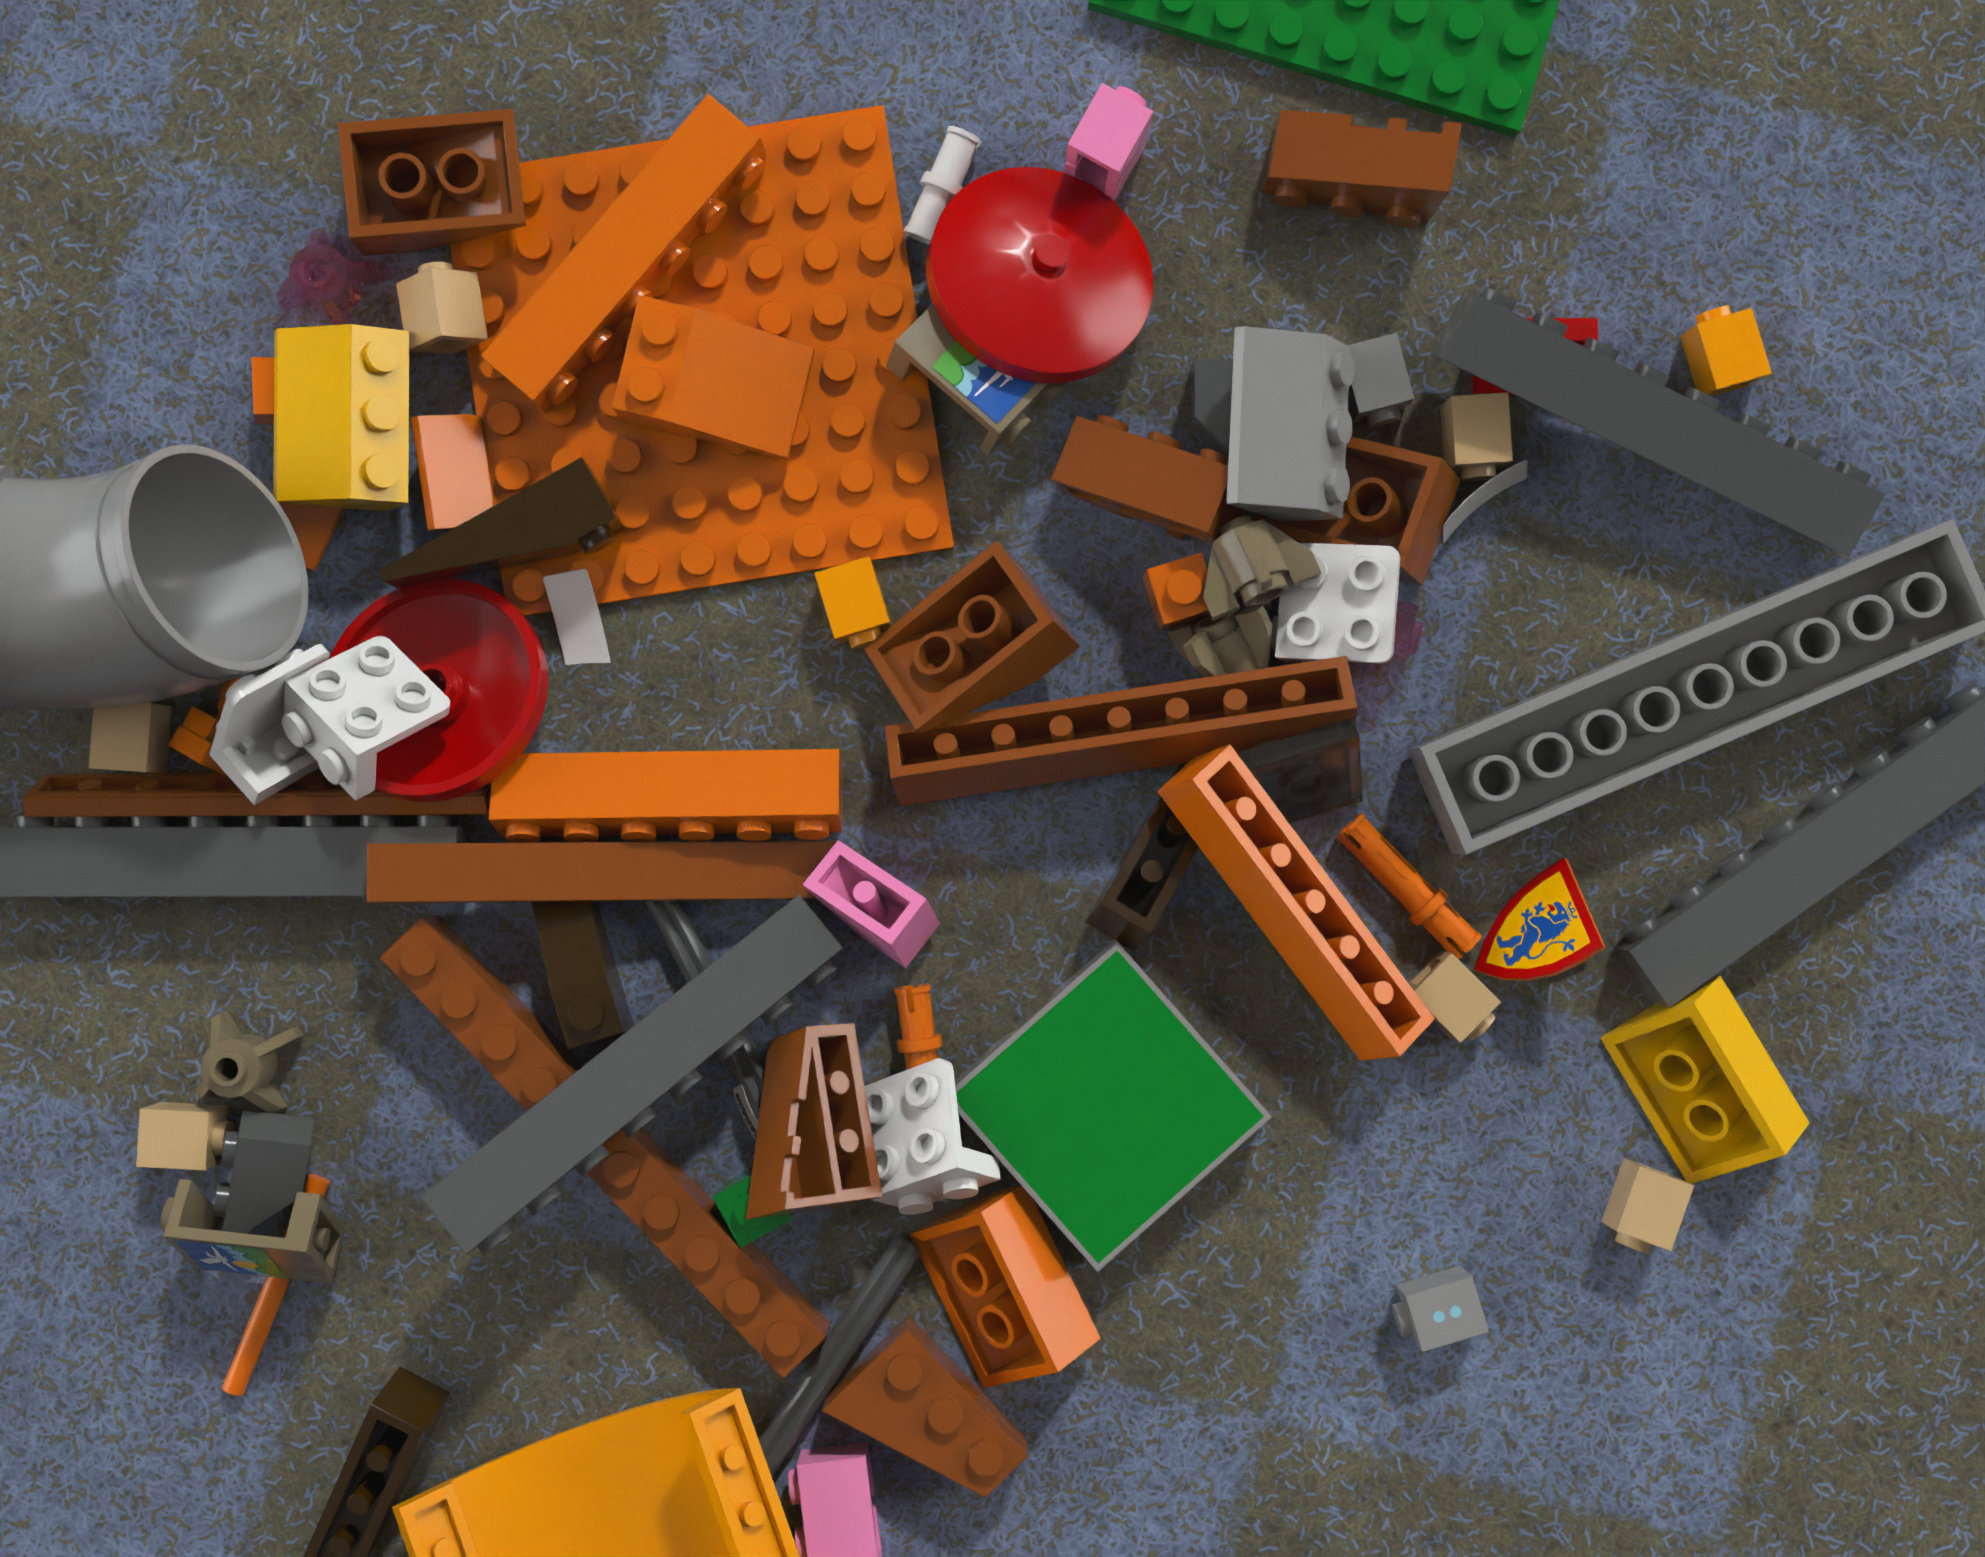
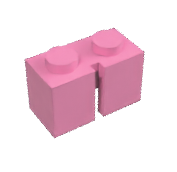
M1102 83L1068 143L1065 173L1093 185L1115 202L1146 146L1153 110L1146 107V101L1131 89L1118 86L1114 90Z
M869 1442L801 1450L796 1464L797 1469H789L788 1471L791 1504H801L803 1526L795 1528V1544L800 1557H882L876 1504L872 1505L871 1497L874 1496L875 1490Z

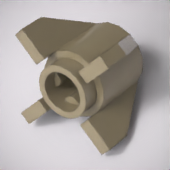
M1242 516L1229 521L1219 529L1220 537L1213 542L1203 599L1212 620L1239 610L1240 606L1236 597L1242 598L1245 607L1263 605L1267 612L1272 609V600L1287 591L1288 585L1285 580L1287 574L1293 586H1297L1320 576L1321 570L1311 550L1266 521H1252L1250 516Z
M1236 597L1240 606L1239 610L1216 620H1212L1209 614L1197 623L1194 621L1174 626L1168 631V635L1176 651L1189 661L1192 667L1204 677L1269 668L1273 625L1263 605L1245 607L1242 598Z
M220 1012L211 1018L210 1048L203 1056L201 1065L203 1080L196 1087L195 1091L200 1099L209 1097L213 1093L227 1098L242 1096L268 1113L275 1114L287 1107V1104L273 1082L270 1083L276 1074L278 1065L276 1052L281 1051L304 1035L298 1026L290 1028L268 1040L254 1034L243 1035L229 1012Z

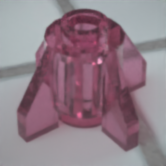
M320 229L311 232L306 246L295 255L290 264L289 276L276 296L279 305L285 310L310 303L318 310L328 314L333 325L354 324L352 316L348 311L356 306L361 298L363 284L368 287L393 280L391 268L385 263L348 260L338 250L332 248L329 234Z

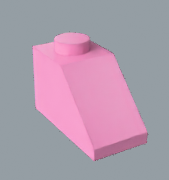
M839 840L803 883L807 891L856 934L905 968H907L940 925L938 918L925 897Z

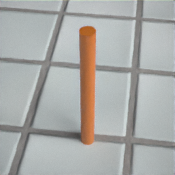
M308 1174L303 1192L321 1194L324 1198L330 1180L316 1174ZM289 1223L282 1238H286ZM266 1277L222 1385L223 1391L236 1396L244 1395L290 1279Z

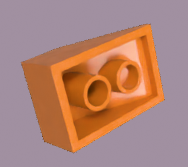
M639 295L612 409L625 422L789 460L815 349L697 308Z

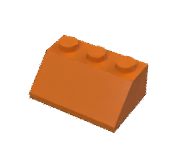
M1021 1184L992 1192L909 1234L913 1243L918 1247L920 1258L983 1388L1057 1373L1101 1339L1089 1315V1311L1083 1303L1064 1264L1063 1257L1047 1229L1036 1202Z

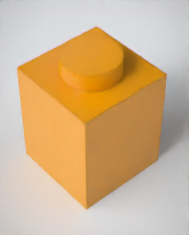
M1729 305L1708 310L1695 316L1696 325L1680 336L1695 388L1712 397L1753 385L1772 374L1752 308L1732 314Z
M870 556L814 573L834 639L838 644L849 641L851 649L865 647L876 640L882 634V630L892 626Z

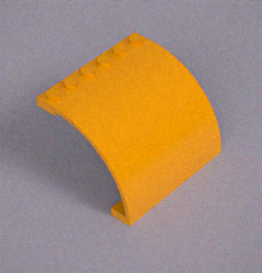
M724 1388L689 1393L640 1405L599 1418L497 1457L392 1507L409 1557H800L740 1388Z

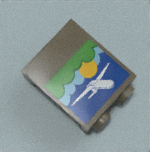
M933 304L894 342L886 367L902 381L918 368L989 430L980 447V450L987 456L1002 441L1011 447L1031 424L1032 420L1027 415L1038 404L1047 409L1067 386V382L1048 384L1025 381L990 368L967 352L954 339L941 321Z
M179 1179L175 1196L169 1197L165 1202L161 1215L163 1237L195 1269L328 1284L333 1282L345 1227L321 1194L297 1192L286 1238L218 1231L220 1217H212L214 1205L191 1180Z

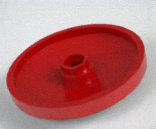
M1014 167L991 172L977 178L962 188L948 202L939 217L928 247L926 259L928 289L933 305L946 329L976 359L994 370L1017 379L1048 384L1066 383L1081 380L1103 371L1123 356L1132 345L1143 327L1150 310L1153 296V272L1146 245L1139 231L1127 214L1110 197L1093 185L1064 172L1039 167Z
M448 578L398 588L379 598L360 613L347 627L335 645L330 658L373 637H387L450 699V712L446 717L377 752L375 790L390 797L412 802H438L466 795L485 786L501 775L517 760L533 738L541 721L548 693V667L542 643L529 621L510 601L481 584Z

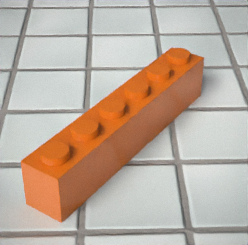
M708 93L480 356L544 412L552 403L556 406L563 403L578 384V379L575 376L589 360L597 362L609 351L616 338L613 334L627 316L633 319L639 295L652 298L653 292L651 289L665 273L668 276L673 275L685 263L690 254L688 246L702 230L708 233L720 223L728 209L725 203L737 189L741 187L745 190L758 179L765 167L763 159L767 156L761 138Z
M1229 744L1195 756L1157 792L1358 1059L1361 1061L1400 1057L1433 1022L1434 1017L1233 747Z
M839 749L522 753L507 770L491 781L489 820L499 835L506 837V840L512 843H538L541 841V837L563 836L569 842H596L599 836H621L623 840L629 842H651L656 839V835H679V838L686 841L704 842L712 840L714 834H737V837L743 840L762 841L771 838V833H794L795 837L799 839L821 840L827 838L829 833L843 832V765Z

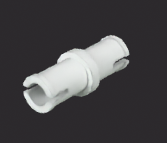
M948 126L946 137L931 171L923 173L920 184L924 188L908 225L903 230L907 236L928 246L941 213L948 202L963 188L962 183L975 153L982 143L974 134L955 126Z

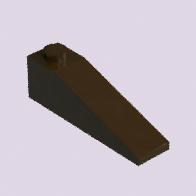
M581 457L377 572L383 582L395 588H402L573 555L581 550L586 555L602 550L614 542L616 537L613 532L621 529L624 525L592 468Z
M1250 754L1239 755L1244 763H1246ZM1187 763L1178 764L1169 780ZM1160 795L1085 923L1132 951H1135L1153 931L1199 848Z
M563 836L541 837V841L538 843H569V841H566ZM531 902L550 991L567 1049L631 1029L634 1026L598 903Z
M402 1367L397 1369L371 1403L303 1557H370L393 1512L392 1507L397 1504L432 1435L451 1392Z

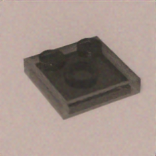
M1352 718L1281 740L1264 741L1251 749L1240 752L1242 761L1289 824L1363 801L1360 736Z

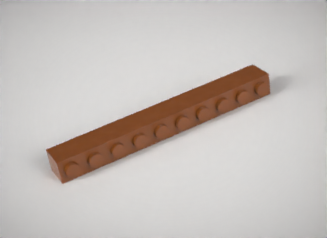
M439 915L421 917L380 957L526 1111L583 1067L581 1062ZM641 1128L630 1138L622 1130L603 1145L610 1154L587 1172L589 1177L781 1377L785 1378L826 1338L830 1326L828 1319L753 1242L742 1248L739 1247L716 1203L644 1128Z

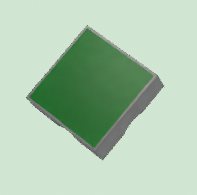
M1114 939L1054 991L1046 1005L1017 1030L1001 1038L955 1079L958 1114L1097 1272L1272 1118L1268 1111L1163 992Z

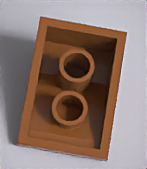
M513 109L337 123L349 238L363 256L424 251L526 226L516 121Z
M1351 437L1350 441L1346 444L1345 469L1349 476L1350 491L1343 505V519L1280 522L1256 513L1252 514V521H1266L1298 543L1392 546L1399 552L1401 557L1399 580L1423 586L1443 531V525L1447 520L1461 479L1443 458Z
M995 541L863 649L915 730L923 734L1035 683L1077 650L1080 645L1026 569L998 541Z

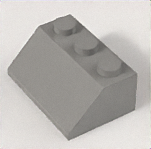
M1247 326L1235 327L1227 504L1280 522L1343 519V505L1350 491L1349 476L1345 469L1346 444L1352 436V420L1348 412V390L1355 375V365L1350 353V346L1320 333Z

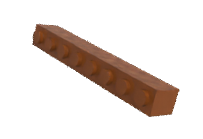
M1347 656L967 713L923 734L917 732L911 722L885 726L891 781L900 806L1184 764L1188 763L1195 756L1229 744L1238 755L1350 739L1355 736L1357 703Z

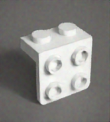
M1300 543L1312 551L1321 570V575L1297 586H1293L1289 575H1286L1285 580L1288 589L1280 595L1278 615H1274L1271 622L1273 625L1271 648L1275 650V658L1287 664L1347 656L1348 662L1384 664L1390 661L1394 652L1401 560L1399 552L1392 546Z
M376 636L285 680L284 716L281 721L284 732L289 740L297 747L303 746L318 761V765L326 779L335 785L339 783L356 801L375 791L377 752L446 717L450 712V699L390 639L384 636Z
M317 644L306 651L295 649L287 653L277 662L274 668L257 677L254 674H248L231 685L225 694L226 701L220 720L216 724L217 731L209 755L253 805L320 768L318 761L303 746L297 747L289 740L284 732L281 720L284 716V681L328 660L330 653L322 644Z
M937 1058L864 1086L882 1197L871 1199L872 1201L896 1206L902 1214H921L931 1211L934 1202L945 1198L965 1199L973 1197L979 1193L978 1187L1001 1180L999 1162L996 1156L962 1147L954 1070L951 1062Z

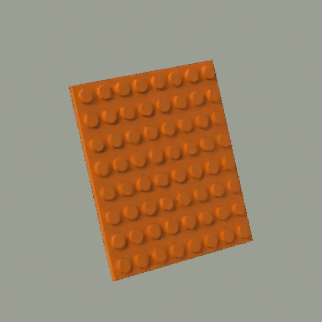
M884 105L748 126L761 138L767 155L763 159L765 167L762 173L749 188L743 190L739 187L725 203L728 206L725 216L713 230L708 233L702 230L688 246L690 254L681 268L671 276L665 273L651 289L653 292L652 298L697 308L815 349L789 460L623 421L612 409V404L633 319H630L628 316L614 331L613 334L616 338L609 351L597 362L589 360L575 376L578 379V384L571 395L560 405L556 406L552 403L545 412L480 356L668 139L521 162L520 169L526 226L450 244L454 270L477 272L488 340L469 347L466 351L476 415L482 419L494 504L496 505L582 457L592 468L624 525L621 529L613 532L616 537L614 542L593 554L586 555L581 550L573 555L500 568L504 596L524 617L552 613L543 582L545 576L579 569H586L588 571L597 605L828 569L870 556L872 561L954 548L927 376L916 368L902 381L886 367L894 342L918 317Z

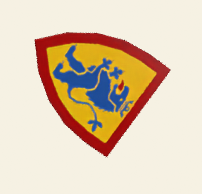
M1565 857L1540 872L1520 888L1500 911L1484 939L1474 970L1501 980L1532 981L1556 976L1606 949L1570 864Z

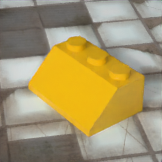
M355 324L277 328L274 331L273 496L277 502L282 504L390 511L407 504L409 483V331Z
M1721 975L1712 977L1670 1008L1654 1004L1600 1038L1686 1182L1690 1184L1785 1156L1810 1123Z

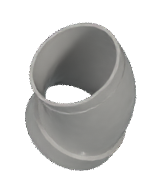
M181 444L160 449L142 459L111 471L61 479L18 478L11 466L0 465V718L6 709L73 710L117 707L158 701L201 691L276 663L292 649L298 640L305 623L309 596L308 576L302 549L289 519L275 497L254 474L232 458L207 447Z

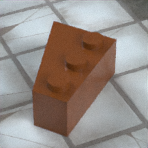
M1293 110L1280 111L1274 126L1262 193L1275 195L1274 200L1279 204L1290 207H1304L1308 205L1309 201L1330 205V211L1339 216L1361 217L1364 212L1386 216L1385 221L1391 225L1414 228L1418 227L1420 222L1428 223L1450 192L1462 123L1444 122L1442 133L1409 131L1407 130L1408 120L1403 118H1389L1387 129L1355 125L1353 124V115Z
M1098 415L1096 421L1076 416L1051 478L1067 495L1130 520L1135 517L1167 528L1165 534L1182 540L1185 534L1213 544L1220 537L1219 529L1224 524L1236 518L1248 516L1250 512L1227 504L1228 456L1210 449H1201L1199 455L1181 450L1180 442L1158 432L1150 431L1147 438L1129 433L1128 425L1105 415Z
M854 1023L806 1026L769 1040L746 1220L843 1207L882 1197Z
M910 1315L899 1323L829 1391L822 1408L823 1412L983 1497L988 1496L1028 1457L1027 1438Z

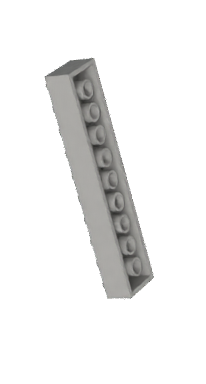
M1951 519L1919 530L1408 749L1407 752L1451 854L1467 855L1984 633L1985 589L1955 521Z

